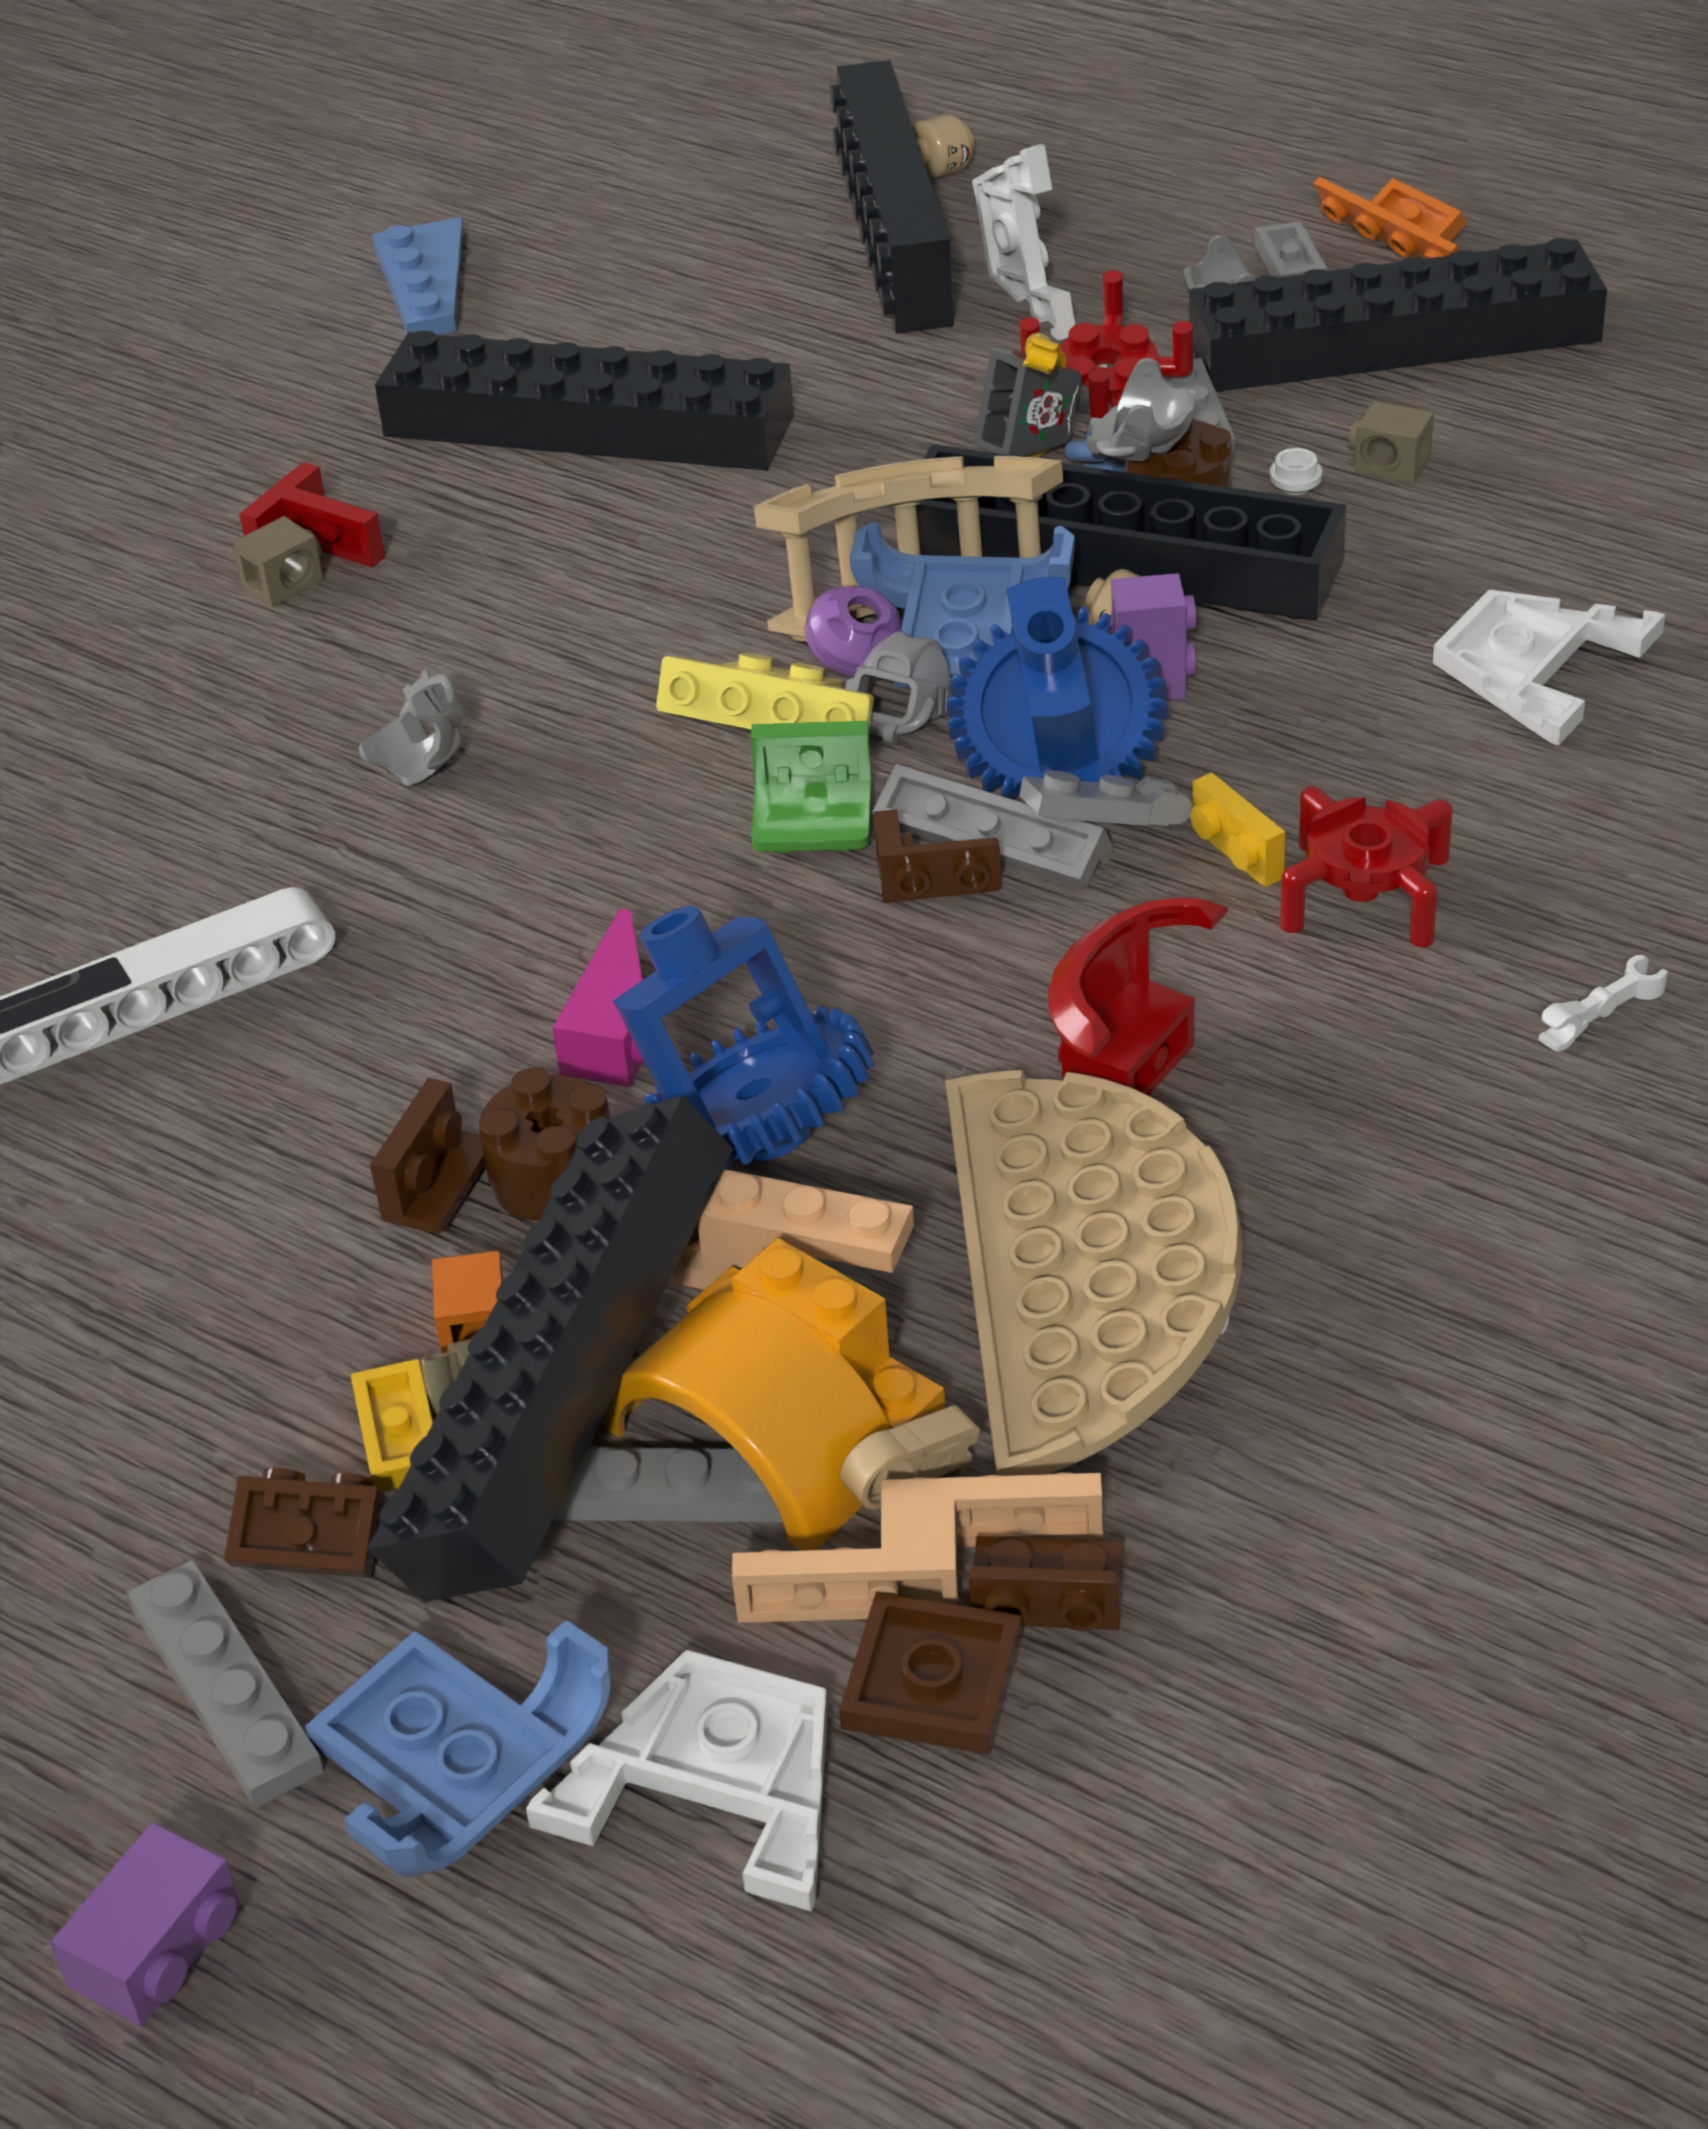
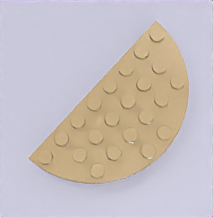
M1023 1070L980 1073L945 1080L996 1471L999 1476L1048 1475L1074 1465L1105 1449L1136 1429L1162 1408L1188 1382L1208 1356L1226 1324L1240 1281L1243 1254L1240 1217L1228 1177L1209 1145L1205 1147L1187 1129L1184 1119L1179 1114L1158 1100L1133 1088L1106 1079L1071 1072L1066 1073L1063 1081L1026 1079Z

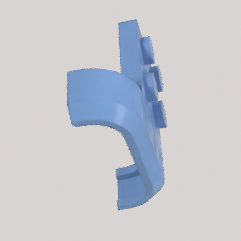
M870 522L856 530L850 555L852 574L859 586L872 589L883 595L895 607L905 609L901 631H904L906 636L937 639L946 659L950 677H963L960 673L959 661L963 656L977 660L972 646L975 639H981L986 644L993 646L990 627L993 624H997L1008 634L1013 632L1006 589L1021 582L1042 577L1065 578L1068 588L1075 553V536L1063 526H1057L1054 529L1053 545L1050 549L1039 556L1030 558L910 555L891 547L882 536L880 524ZM894 681L895 687H910L908 684Z
M566 1619L547 1637V1661L544 1672L533 1692L519 1705L423 1635L413 1631L306 1725L309 1740L317 1750L401 1812L393 1817L383 1819L378 1809L367 1801L363 1802L344 1819L351 1839L393 1872L403 1877L421 1876L445 1868L459 1860L574 1754L591 1735L603 1715L610 1693L608 1648Z

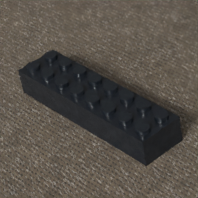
M891 60L837 66L838 84L830 85L831 106L833 113H836L838 127H833L834 149L836 155H839L842 177L846 178L848 198L852 199L854 219L859 221L861 243L865 244L868 267H872L875 291H879L882 315H891L896 334L953 327L950 239Z
M1555 238L1544 244L1528 246L1508 244L1497 250L1481 252L1462 250L1453 252L1450 256L1427 259L1408 257L1401 262L1380 265L1360 263L1349 269L1333 271L1313 269L1302 275L1286 277L1267 275L1258 277L1254 281L1232 284L1213 282L1205 287L1189 289V322L1193 325V353L1195 358L1202 359L1215 391L1220 392L1602 342L1607 287L1577 239Z
M431 331L408 332L375 383L384 437L765 471L769 470L794 417L789 363L771 362L765 358H754L751 360L728 359L716 354H705L702 356L679 355L667 350L653 352L631 351L619 346L605 348L582 347L571 342L558 344L533 343L523 338L511 340L484 339L474 334L460 337L436 335Z
M932 444L923 459L963 456L964 467L994 466L995 456L1010 455ZM1062 463L1063 482L1042 494V498L1037 501L1041 554L1048 551L1053 545L1055 527L1063 526L1075 536V553L1070 582H1074L1079 586H1091L1097 578L1106 580L1115 570L1127 569L1140 576L1179 573L1184 596L1193 595L1195 602L1228 606L1239 611L1254 610L1280 614L1291 619L1306 618L1317 620L1344 560L1346 504ZM982 496L978 498L983 557L1020 558L1015 503L1011 502L1009 497ZM951 497L921 500L916 505L921 555L961 556L956 501L951 499Z
M684 1095L656 1104L645 1103L633 1111L610 1118L599 1117L590 1122L580 1132L576 1140L578 1148L565 1172L553 1183L550 1189L552 1197L539 1222L526 1234L523 1241L525 1249L514 1270L498 1287L496 1292L497 1302L485 1325L471 1339L468 1345L469 1355L456 1380L442 1394L439 1401L441 1409L429 1432L413 1449L410 1455L411 1466L397 1493L383 1506L379 1516L381 1523L367 1550L424 1602L523 1583L733 1151V1148Z

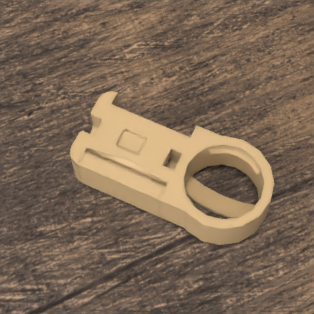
M953 1405L892 1429L875 1432L857 1444L846 1457L841 1468L840 1480L865 1508L871 1510L880 1509L881 1480L910 1479L914 1477L937 1478L954 1470L959 1475L963 1474L969 1468L973 1457L968 1447L977 1443L980 1428L958 1406Z

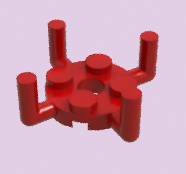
M1109 270L1102 277L1103 325L1095 326L1090 323L1074 325L1068 332L1069 338L1060 346V349L1066 355V365L1080 371L1082 376L1081 383L1089 389L1090 420L1092 417L1103 418L1111 410L1112 406L1118 405L1125 385L1134 367L1141 359L1151 358L1156 360L1160 365L1163 377L1185 378L1193 371V325L1189 321H1177L1172 326L1173 357L1158 356L1157 349L1149 338V331L1146 327L1139 324L1123 326V275L1117 270ZM1026 317L1019 322L1021 352L1026 353L1025 344L1028 337L1032 334L1040 333L1039 320L1034 317ZM1102 364H1115L1112 367H1099Z
M1316 786L1306 787L1300 795L1298 843L1299 848L1306 851V859L1286 868L1282 873L1280 928L1287 933H1297L1304 928L1306 886L1322 879L1335 887L1341 888L1345 897L1357 902L1371 901L1379 895V892L1401 888L1412 897L1409 937L1411 944L1417 947L1432 945L1435 936L1438 891L1436 885L1424 875L1428 870V863L1443 865L1449 861L1453 812L1451 804L1447 800L1437 799L1413 810L1399 802L1386 800L1385 808L1365 806L1366 797L1348 798L1335 802Z

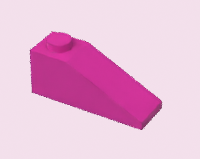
M618 910L552 1028L559 1073L561 1075L630 1087L642 1063L645 1064L612 1001L642 981L631 910Z

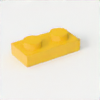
M1212 772L1194 780L1192 803L1194 805L1190 811L1192 828H1194L1196 833L1202 839L1212 843L1230 858L1238 869L1247 872L1263 887L1280 881L1285 862V831Z
M419 1359L350 1374L370 1476L375 1481L374 1486H377L382 1492L400 1487L411 1466L410 1455L413 1449L427 1435L433 1424Z

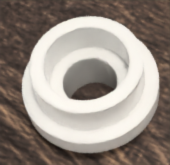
M1290 448L1276 455L1275 462L1270 467L1269 478L1270 482L1284 493L1301 495L1321 483L1322 467L1317 462V456L1312 451L1303 448Z

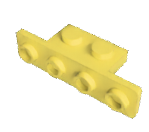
M740 653L738 661L723 664L708 663L670 655L662 659L656 708L661 712L751 729L752 724L868 721L870 729L874 698L868 693L841 688L842 680L823 677L824 668L816 665L791 663L790 670L772 667L773 658L750 653Z

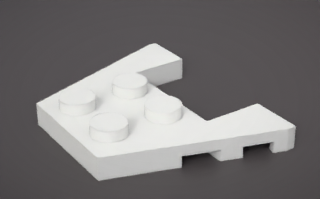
M1039 144L1021 150L1019 155L1008 158L1004 161L1005 164L993 167L972 180L989 275L1017 302L1027 300L1030 305L1031 316L1038 319L1039 323L1049 321L1054 326V328H1051V335L1057 340L1069 338L1068 332L1075 325L1070 292L1049 286L1046 282L1044 268L1048 265V253L1038 235L1036 220L1040 217V206L1035 194L1052 190L1045 145Z
M1489 589L1434 644L1433 664L1548 742L1559 746L1583 720L1585 700L1543 685L1586 640L1640 658L1662 635L1665 614L1644 610L1643 619L1616 616V606L1596 603L1587 612L1560 608V599Z
M685 1650L621 1712L623 1722L598 1746L589 1743L570 1762L572 1772L551 1792L543 1788L531 1799L526 1808L530 1828L590 1846H594L627 1783L765 1822L766 1825L742 1873L745 1892L811 1912L816 1902L828 1717L826 1688Z

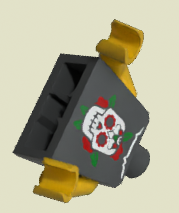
M1035 333L1026 340V353L991 348L973 444L992 453L1040 458L1048 449L1066 444L1071 436L1075 414H1083L1089 409V389L1081 383L1082 376L1080 371L1066 365V355L1060 349V344L1052 342L1044 334Z

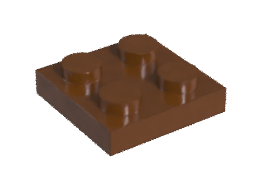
M876 1592L839 1709L841 1729L990 1755L1022 1638V1615Z

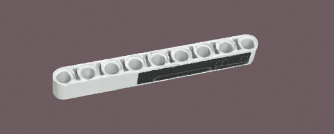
M289 887L0 996V1085L313 964L330 952L335 942V931L307 891L302 888Z

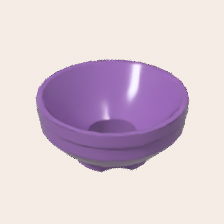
M837 586L820 595L809 610L804 626L805 638L811 651L823 664L838 673L854 677L857 667L863 664L875 645L891 634L901 631L903 620L895 606L880 593L862 586ZM854 604L865 605L874 611L877 621L870 624L858 622L850 615L848 607Z

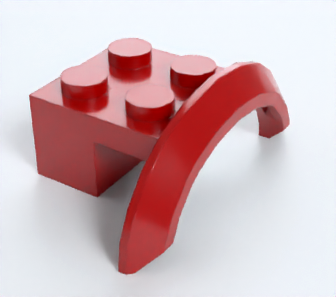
M1177 897L1149 901L1127 908L1101 921L1072 944L1056 966L1048 988L1049 1016L1057 1033L1061 1036L1058 1061L1062 1064V1081L1066 1073L1071 1072L1106 1079L1133 1088L1147 1096L1155 1090L1194 1046L1195 998L1149 980V929L1191 925L1212 930L1228 912V907L1199 898Z

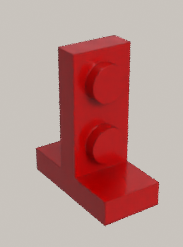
M302 462L239 513L244 536L285 516L303 529L310 530L317 538L322 552L372 568L385 558L378 513L325 497L320 466Z

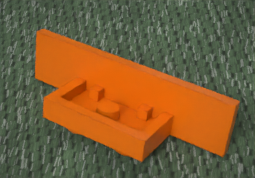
M1320 176L1313 183L1322 201L1320 209L1328 219L1336 224L1344 222L1356 228L1369 241L1378 239L1388 244L1394 252L1403 258L1411 256L1427 259L1450 256L1453 252L1459 251L1458 246L1451 241L1467 224L1462 211L1401 181L1392 178L1371 202Z

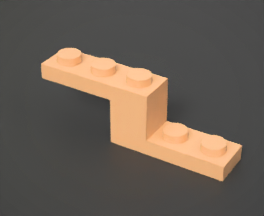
M723 1169L669 1283L705 1290L731 1266L741 1270L777 1237L811 1257L893 1273L914 1227L913 1206Z
M1062 1472L1048 1475H985L981 1477L953 1478L914 1477L910 1479L881 1480V1548L855 1549L842 1547L834 1550H764L761 1552L733 1553L732 1583L737 1622L868 1619L876 1592L958 1605L957 1547H975L976 1536L1103 1541L1101 1473L1073 1474Z

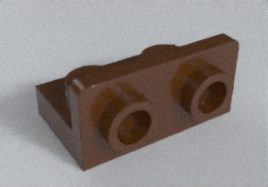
M427 1078L370 1164L380 1215L384 1222L435 1234L443 1232L485 1166L480 1134L461 1130L462 1117L456 1111L452 1085L449 1082Z
M285 1468L263 1469L262 1477L238 1476L223 1559L231 1567L371 1578L374 1555L367 1548L379 1527L380 1512L389 1500L377 1486H374L375 1481L372 1478L351 1473H336L332 1475L331 1483L305 1481V1474Z
M976 1536L974 1566L970 1568L969 1573L970 1607L1022 1615V1626L1069 1628L1076 1631H1090L1093 1629L1120 1630L1123 1541Z

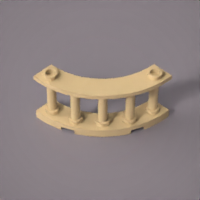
M963 456L898 462L835 475L836 486L811 493V486L805 484L754 506L756 528L779 531L780 536L786 538L793 607L767 620L768 631L789 634L796 641H807L804 626L808 612L817 600V598H814L808 535L817 526L835 520L842 586H859L852 574L850 555L855 533L858 530L857 516L861 514V511L885 505L894 507L898 551L910 555H921L916 505L923 499L951 497L957 504L961 556L983 557L978 498L982 496L1009 497L1010 501L1014 502L1016 506L1020 558L1041 555L1037 501L1042 498V494L1063 482L1062 460L995 456L994 466L964 467ZM854 604L848 607V611L854 619L874 614L872 609L862 604Z

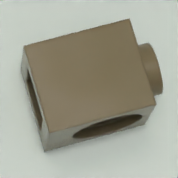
M1373 401L1363 418L1356 419L1351 428L1349 448L1350 450H1355L1354 472L1414 484L1431 458L1434 412Z
M285 516L232 542L241 586L271 607L323 581L319 561L322 551L317 538L310 530L303 529Z

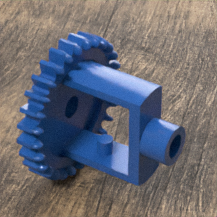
M1035 578L1006 589L1013 632L1008 634L1000 626L993 624L990 627V633L994 645L991 646L981 639H975L972 646L977 660H972L967 656L961 657L959 668L963 677L954 676L950 681L953 696L948 698L946 704L948 716L951 718L948 722L951 739H957L954 743V748L958 760L967 759L965 763L967 775L970 778H974L983 774L981 782L984 791L991 793L1003 785L1001 795L1013 800L1020 795L1023 776L1044 778L1045 772L1052 770L1074 774L1080 778V781L1099 782L1100 777L1103 775L1123 777L1122 774L1140 780L1143 777V766L1139 759L1155 761L1157 757L1156 745L1152 741H1164L1165 727L1160 720L1168 719L1167 701L1162 699L1167 697L1165 679L1158 677L1160 676L1157 659L1154 657L1147 658L1148 649L1145 641L1139 639L1130 645L1132 641L1131 628L1126 624L1120 626L1116 632L1111 634V616L1107 613L1101 615L1099 621L1094 626H1091L1089 609L1086 606L1080 608L1075 618L1072 613L1065 578Z
M686 906L660 916L641 932L640 939L656 972L612 1001L656 1084V1095L652 1093L647 1094L644 1103L656 1104L684 1095L733 1148L724 1169H727L737 1158H740L742 1164L746 1165L752 1159L758 1161L771 1160L794 1150L807 1139L810 1134V1127L819 1128L824 1124L821 1118L822 1114L840 1112L844 1108L841 1100L856 1096L859 1093L856 1084L869 1079L870 1076L867 1069L874 1066V1061L871 1057L874 1055V1052L862 1027L859 1026L857 1020L851 1014L844 1013L839 1008H833L829 1012L826 1007L818 1006L814 1014L810 1012L767 924L762 919L756 917H736L712 933L699 907ZM746 962L761 992L760 996L749 1003V1009L756 1019L757 1034L749 1039L739 1028H735V1044L729 1049L724 1048L718 1040L713 1039L711 1046L714 1057L710 1060H703L699 1054L692 1052L690 1060L694 1071L688 1073L661 1019ZM774 1018L778 1027L770 1031L766 1023Z

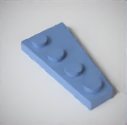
M462 217L411 227L396 225L387 228L384 232L372 234L374 251L406 334L408 332L431 331L436 335L456 332L458 287H460L461 283L460 263L463 260L462 241H464L465 236Z

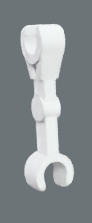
M1644 955L1631 957L1626 963L1624 977L1605 988L1601 986L1595 988L1587 998L1580 1002L1576 1000L1554 1003L1548 1006L1542 1013V1021L1551 1028L1540 1033L1538 1040L1556 1052L1567 1049L1588 1027L1589 1022L1599 1016L1603 1018L1609 1016L1617 1006L1633 997L1642 1000H1652L1662 996L1666 987L1668 971L1661 969L1657 974L1645 975L1649 959Z

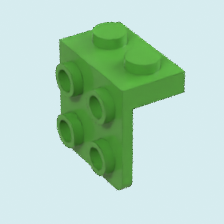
M868 721L752 724L751 747L755 778L751 832L753 849L759 852L787 853L791 851L812 850L847 851L865 848L870 840L872 788Z

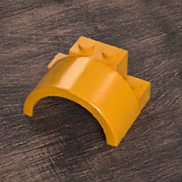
M777 1237L741 1270L734 1266L726 1270L687 1305L688 1314L628 1365L601 1423L604 1429L617 1437H621L626 1431L625 1417L646 1398L663 1400L692 1413L718 1432L747 1461L771 1495L784 1523L788 1543L800 1551L818 1550L863 1506L840 1480L842 1465L853 1448L864 1438L875 1432L889 1430L945 1409V1393L942 1386L889 1356L884 1297Z

